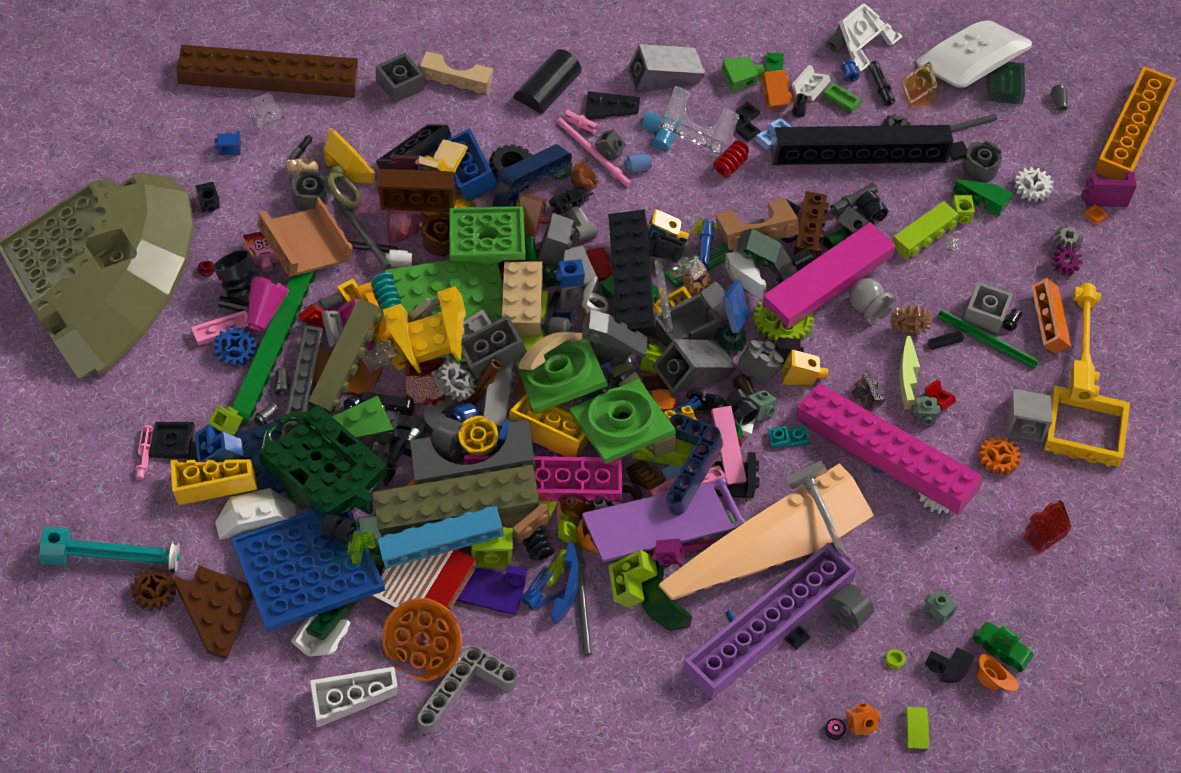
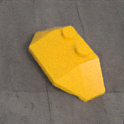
M327 129L324 146L325 164L328 167L341 166L344 175L352 182L373 184L375 182L374 170L367 165L358 152L334 129Z

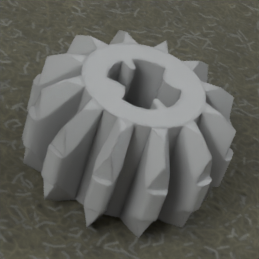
M1068 225L1065 227L1060 226L1053 234L1052 245H1055V250H1059L1062 245L1065 248L1071 245V250L1075 248L1080 250L1083 245V236L1080 235L1081 230H1075V226L1072 228Z

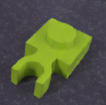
M560 511L561 520L558 521V537L567 543L572 542L574 545L578 543L577 526L573 524L575 518L566 516Z

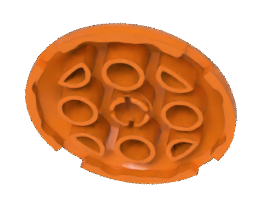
M426 598L405 601L389 614L384 624L382 642L386 657L395 662L400 659L403 663L410 659L413 667L417 669L424 667L426 672L422 677L407 674L418 681H432L444 676L459 659L462 648L460 627L453 614L439 602ZM422 634L426 636L428 640L427 643H424L422 641ZM396 665L394 667L402 672V669L399 667V665Z

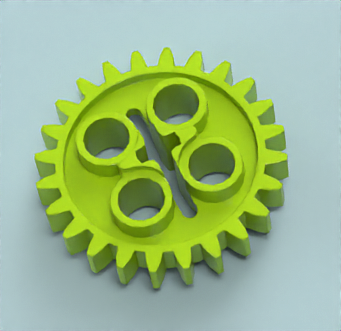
M762 302L757 303L753 315L754 326H757L756 331L762 332L761 337L767 336V341L773 339L775 345L777 344V337L801 339L804 341L805 337L809 336L810 331H812L814 322L812 312L788 330L782 321L779 328L776 329L780 319L767 307L764 308Z

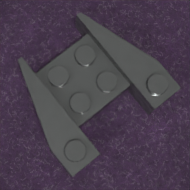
M592 309L583 319L582 338L589 340L599 365L610 362L612 368L626 362L631 363V358L629 357L631 353L643 357L646 356L647 336L638 331L634 333L627 329L626 324L615 322L614 317Z

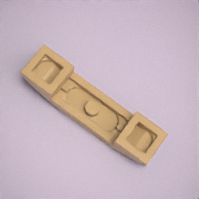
M557 332L540 339L525 353L518 365L519 369H535L546 362L544 358L545 353L563 342L577 343L583 339L582 333Z

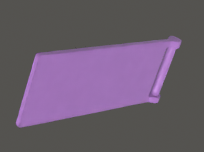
M719 478L712 483L700 485L687 510L680 515L671 513L666 500L667 493L582 514V518L602 562L623 558L639 550L644 552L656 549V540L680 538L681 543L733 531L746 522L742 518L727 488L728 484L725 478ZM715 489L720 490L735 520L734 523L731 524Z

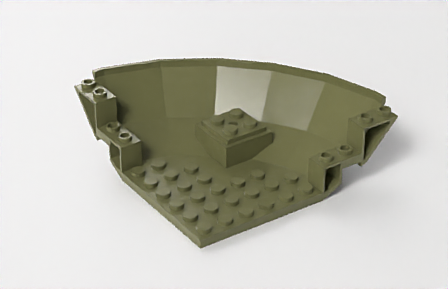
M133 173L131 174L132 178L118 187L111 178L90 182L0 240V252L32 309L49 332L53 342L78 379L90 376L95 369L100 375L108 371L147 333L173 295L187 264L194 232L190 195L184 187H180L173 177Z

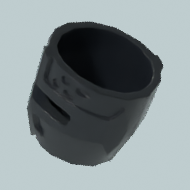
M405 417L396 426L389 441L390 446L393 447L396 440L402 436L406 437V441L409 442L424 438L426 432L425 425L414 417ZM405 449L403 455L412 457L411 449Z

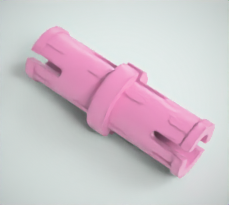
M570 110L564 113L571 117L564 115L563 120L576 125V128H583L592 134L597 132L591 126L598 129L599 124L586 119V116H579Z

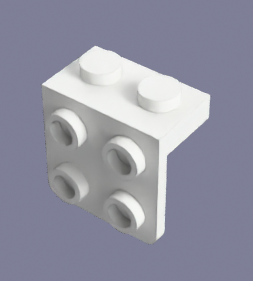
M315 615L303 621L291 642L309 657L330 655L337 650L338 643L347 634L351 622L347 619L340 620L334 630L323 641L306 632V628L318 616Z

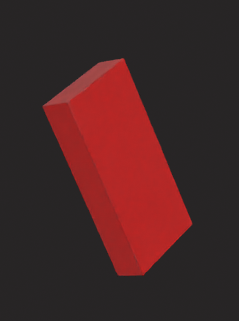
M604 247L586 251L593 270L598 277V282L605 281L613 275Z

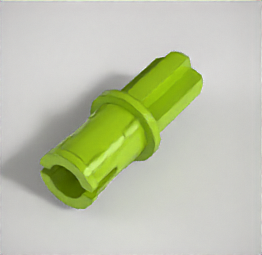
M561 549L555 561L551 562L548 573L552 572V576L545 583L546 585L554 586L560 574L564 573L566 566L564 560L567 550Z

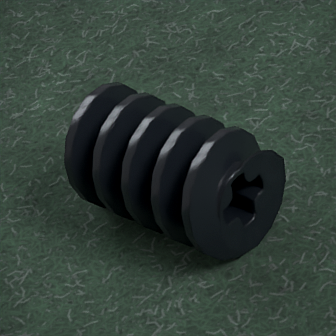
M542 525L528 538L523 540L529 557L533 561L549 558L555 552L554 548L551 547V542L547 541L548 535L545 534V529L541 528Z

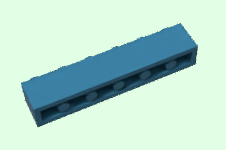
M497 506L485 507L481 511L474 513L467 512L455 518H445L441 522L427 523L419 528L405 529L397 534H386L382 538H378V543L385 568L387 569L504 537V532Z

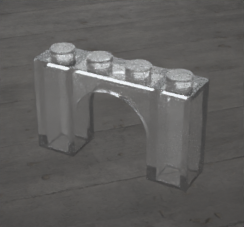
M675 86L665 107L659 127L722 154L729 146L739 114L723 108L715 126H698L689 119L686 112L691 92Z

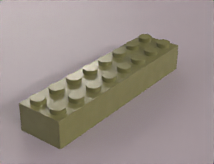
M533 465L373 492L377 525L381 538L386 534H397L412 527L419 528L427 523L441 522L445 518L459 517L467 512L481 511L485 507L497 506L499 517L530 513L540 506Z

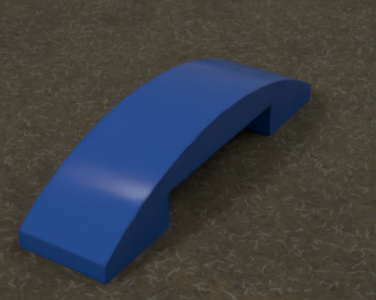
M568 542L564 560L566 568L570 569L564 599H555L551 616L554 624L561 622L574 603L579 587V562L572 542Z

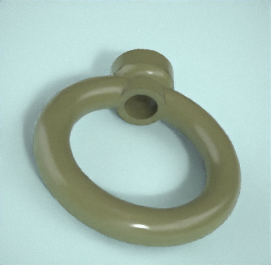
M341 166L332 167L328 171L327 184L333 196L350 209L360 207L362 200L357 187L344 175ZM342 182L352 193L354 202L344 197L335 183Z

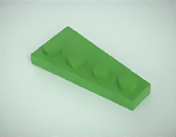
M378 396L333 416L336 421L357 439L365 436H375L384 432H394ZM311 426L316 432H318L325 440H327L331 444L330 440H328L314 426Z

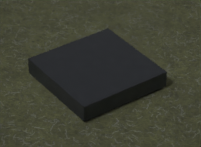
M155 422L149 456L169 459L189 458L195 430L194 422Z

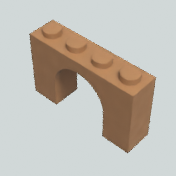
M786 198L768 201L770 219L763 223H743L737 218L733 210L716 213L717 229L728 250L737 249L742 231L754 229L774 240L799 234L798 218Z

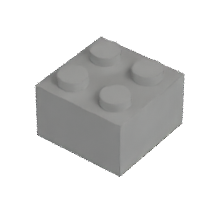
M978 282L964 321L999 334L1013 294Z

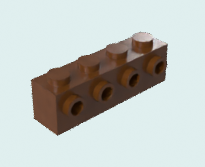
M809 191L805 192L794 255L805 248H808L814 260L816 255H820L822 244H819V241L823 240L824 230H821V227H825L827 218L823 215L828 212L829 203L826 202L827 195Z

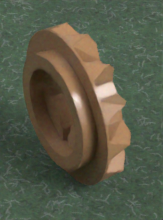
M699 265L691 266L683 275L685 288L694 295L700 294L712 282L710 273L705 268L699 267ZM696 276H697L698 278H699V277H702V278H703V279L700 281V283H699V282H694V283H692V282L694 281V279H696Z

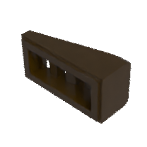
M639 461L626 469L630 481L647 490H651L665 482L660 474L643 461Z

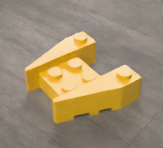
M456 286L438 291L442 312L410 322L408 312L401 304L383 309L387 328L418 373H421L419 363L452 353L458 361L461 360V340L464 333L463 322L466 311L462 295Z

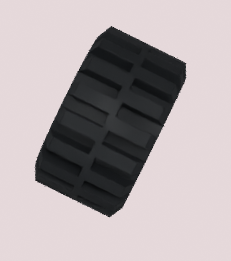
M511 144V146L503 145V148L498 147L497 151H493L492 156H490L489 166L496 180L499 173L505 167H509L532 156L531 153H528L529 150L526 148L522 149V146L517 147L515 144Z

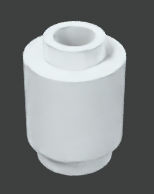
M390 250V253H386V259L391 265L390 268L395 269L412 265V253H408V251Z

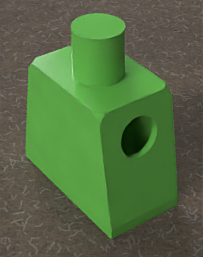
M750 57L723 58L721 70L732 93L757 85L758 76L763 75L765 72L763 64L754 66Z

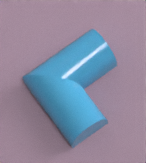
M647 111L641 128L657 133L652 142L653 147L669 151L681 124L678 121Z

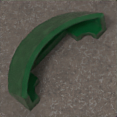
M655 561L658 575L641 583L644 601L641 603L642 607L653 621L655 620L669 631L690 627L692 614L681 608L674 600H671L659 587V584L664 581V569L670 567V565H659V562Z

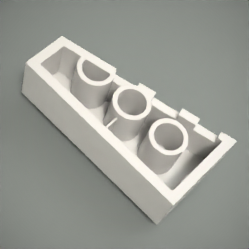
M394 667L310 680L317 728L396 696L398 686Z

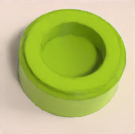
M891 649L886 653L885 663L889 668L900 669L904 666L906 656L901 650Z

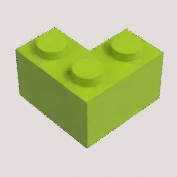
M639 550L608 565L613 600L625 607H632L644 601L641 583L658 575L653 556Z

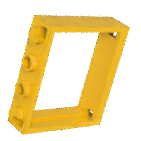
M1055 385L1051 394L1052 424L1046 435L1043 450L1051 451L1053 454H1064L1072 459H1085L1089 463L1098 462L1108 467L1110 465L1119 467L1124 457L1130 402L1100 395L1094 397L1090 402L1069 400V388ZM1058 403L1121 417L1117 452L1055 438L1054 431Z

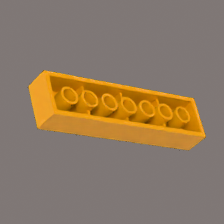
M1143 67L1102 151L1094 172L1112 180H1124L1127 172H1134L1176 81L1175 78L1148 67Z

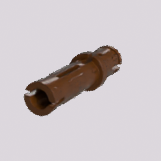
M491 360L486 370L481 372L480 378L475 384L476 388L473 389L475 392L464 403H471L475 406L489 384L494 382L496 374L502 368V364L498 360Z

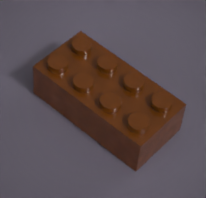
M380 169L378 191L381 210L449 212V208H455L457 195L454 172Z

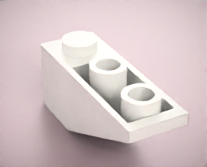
M739 252L726 253L725 267L730 279L733 281L741 279L744 289L762 299L764 290H766V283L764 279H761L759 268L755 267L754 260L744 258Z

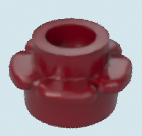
M209 260L200 262L198 264L199 268H197L198 273L205 277L211 276L215 272L213 268L214 263Z

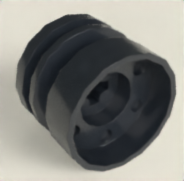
M239 250L225 255L213 266L229 298H237L250 293L253 278L261 277L258 269L254 267V260L248 250Z

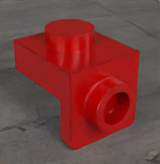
M938 379L924 388L925 396L936 398L937 405H940L941 411L956 403L955 396L943 390L941 381Z

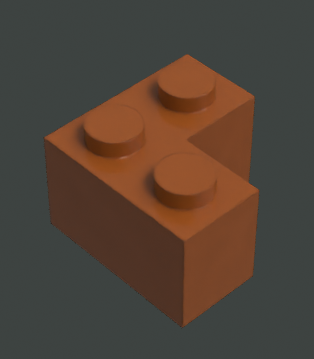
M527 193L521 196L520 199L518 198L516 207L522 206L524 212V235L537 236L548 198Z

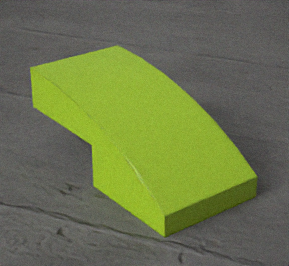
M906 707L907 748L929 749L927 708Z

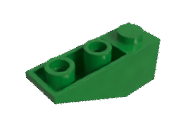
M959 179L956 180L953 189L957 195L973 193L972 200L976 206H979L986 199L984 209L988 213L1000 216L1009 205L1013 194L999 185Z

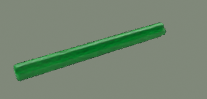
M940 310L937 315L938 319L1031 368H1036L1039 363L1038 359L945 310Z

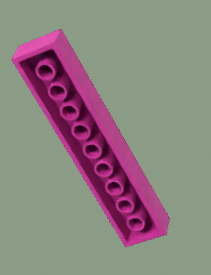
M820 383L797 406L796 420L806 425L807 428L958 515L980 490L981 474Z

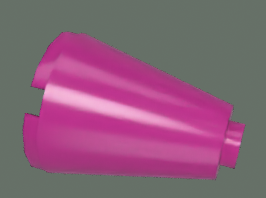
M253 278L251 281L247 325L250 326V330L260 332L266 329L288 295L289 289L279 283L275 285L271 283L272 280L266 278Z

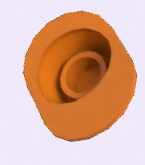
M982 654L979 657V667L975 674L983 686L990 690L1002 688L1011 692L1019 688L1017 680L996 658L988 654Z

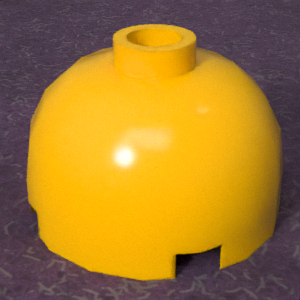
M474 416L465 420L458 433L460 444L465 452L477 456H485L491 453L497 446L499 437L497 426L491 419L483 418V416Z

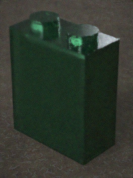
M1007 62L987 74L988 101L1022 105L1025 97L1024 63Z

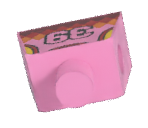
M261 231L242 234L243 248L250 252L255 263L254 267L261 266L263 272H271L273 270L272 263H277L279 260Z

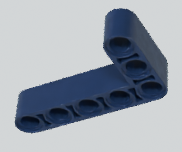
M555 144L503 169L497 177L492 207H516L521 188L567 166L572 159V154L560 145Z
M674 414L669 418V421L676 430V439L695 445L666 496L671 513L680 515L687 510L721 451L723 439L719 428L682 414Z

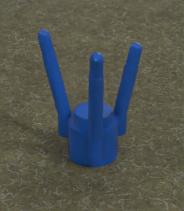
M543 567L529 589L522 595V602L525 605H529L531 610L535 607L539 610L543 605L558 598L566 591V589H563L541 601L543 596L539 590L552 576V572H549L538 584L547 570L546 567Z

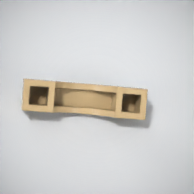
M426 51L420 65V70L424 74L425 80L439 81L441 84H450L459 89L473 90L478 94H487L493 80V68L476 64L468 70H455L446 65L443 55Z

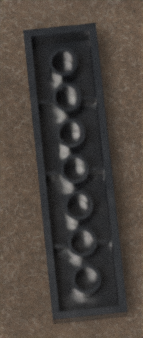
M645 209L608 214L616 322L618 324L621 322L626 324L627 329L634 333L638 331L647 336V341L658 340L649 233Z

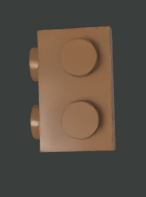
M542 503L530 513L500 517V520L504 527L513 528V536L521 543L538 527L548 521L550 513L549 508Z

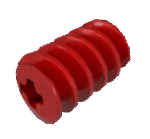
M734 141L713 162L715 170L723 177L729 178L748 159V146L742 141Z

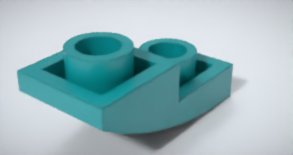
M787 425L768 429L771 447L773 448L811 445L806 425L787 429Z

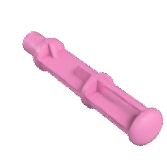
M144 425L141 428L138 454L142 458L141 465L135 467L137 480H144V474L147 472L153 428L149 425ZM142 432H146L144 443L141 444ZM148 432H151L150 444L148 445Z

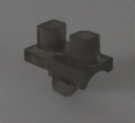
M863 373L861 379L854 384L855 389L852 391V396L854 399H860L866 410L872 411L874 407L881 406L885 398L883 394L876 393L878 388L877 380L870 378L868 373Z

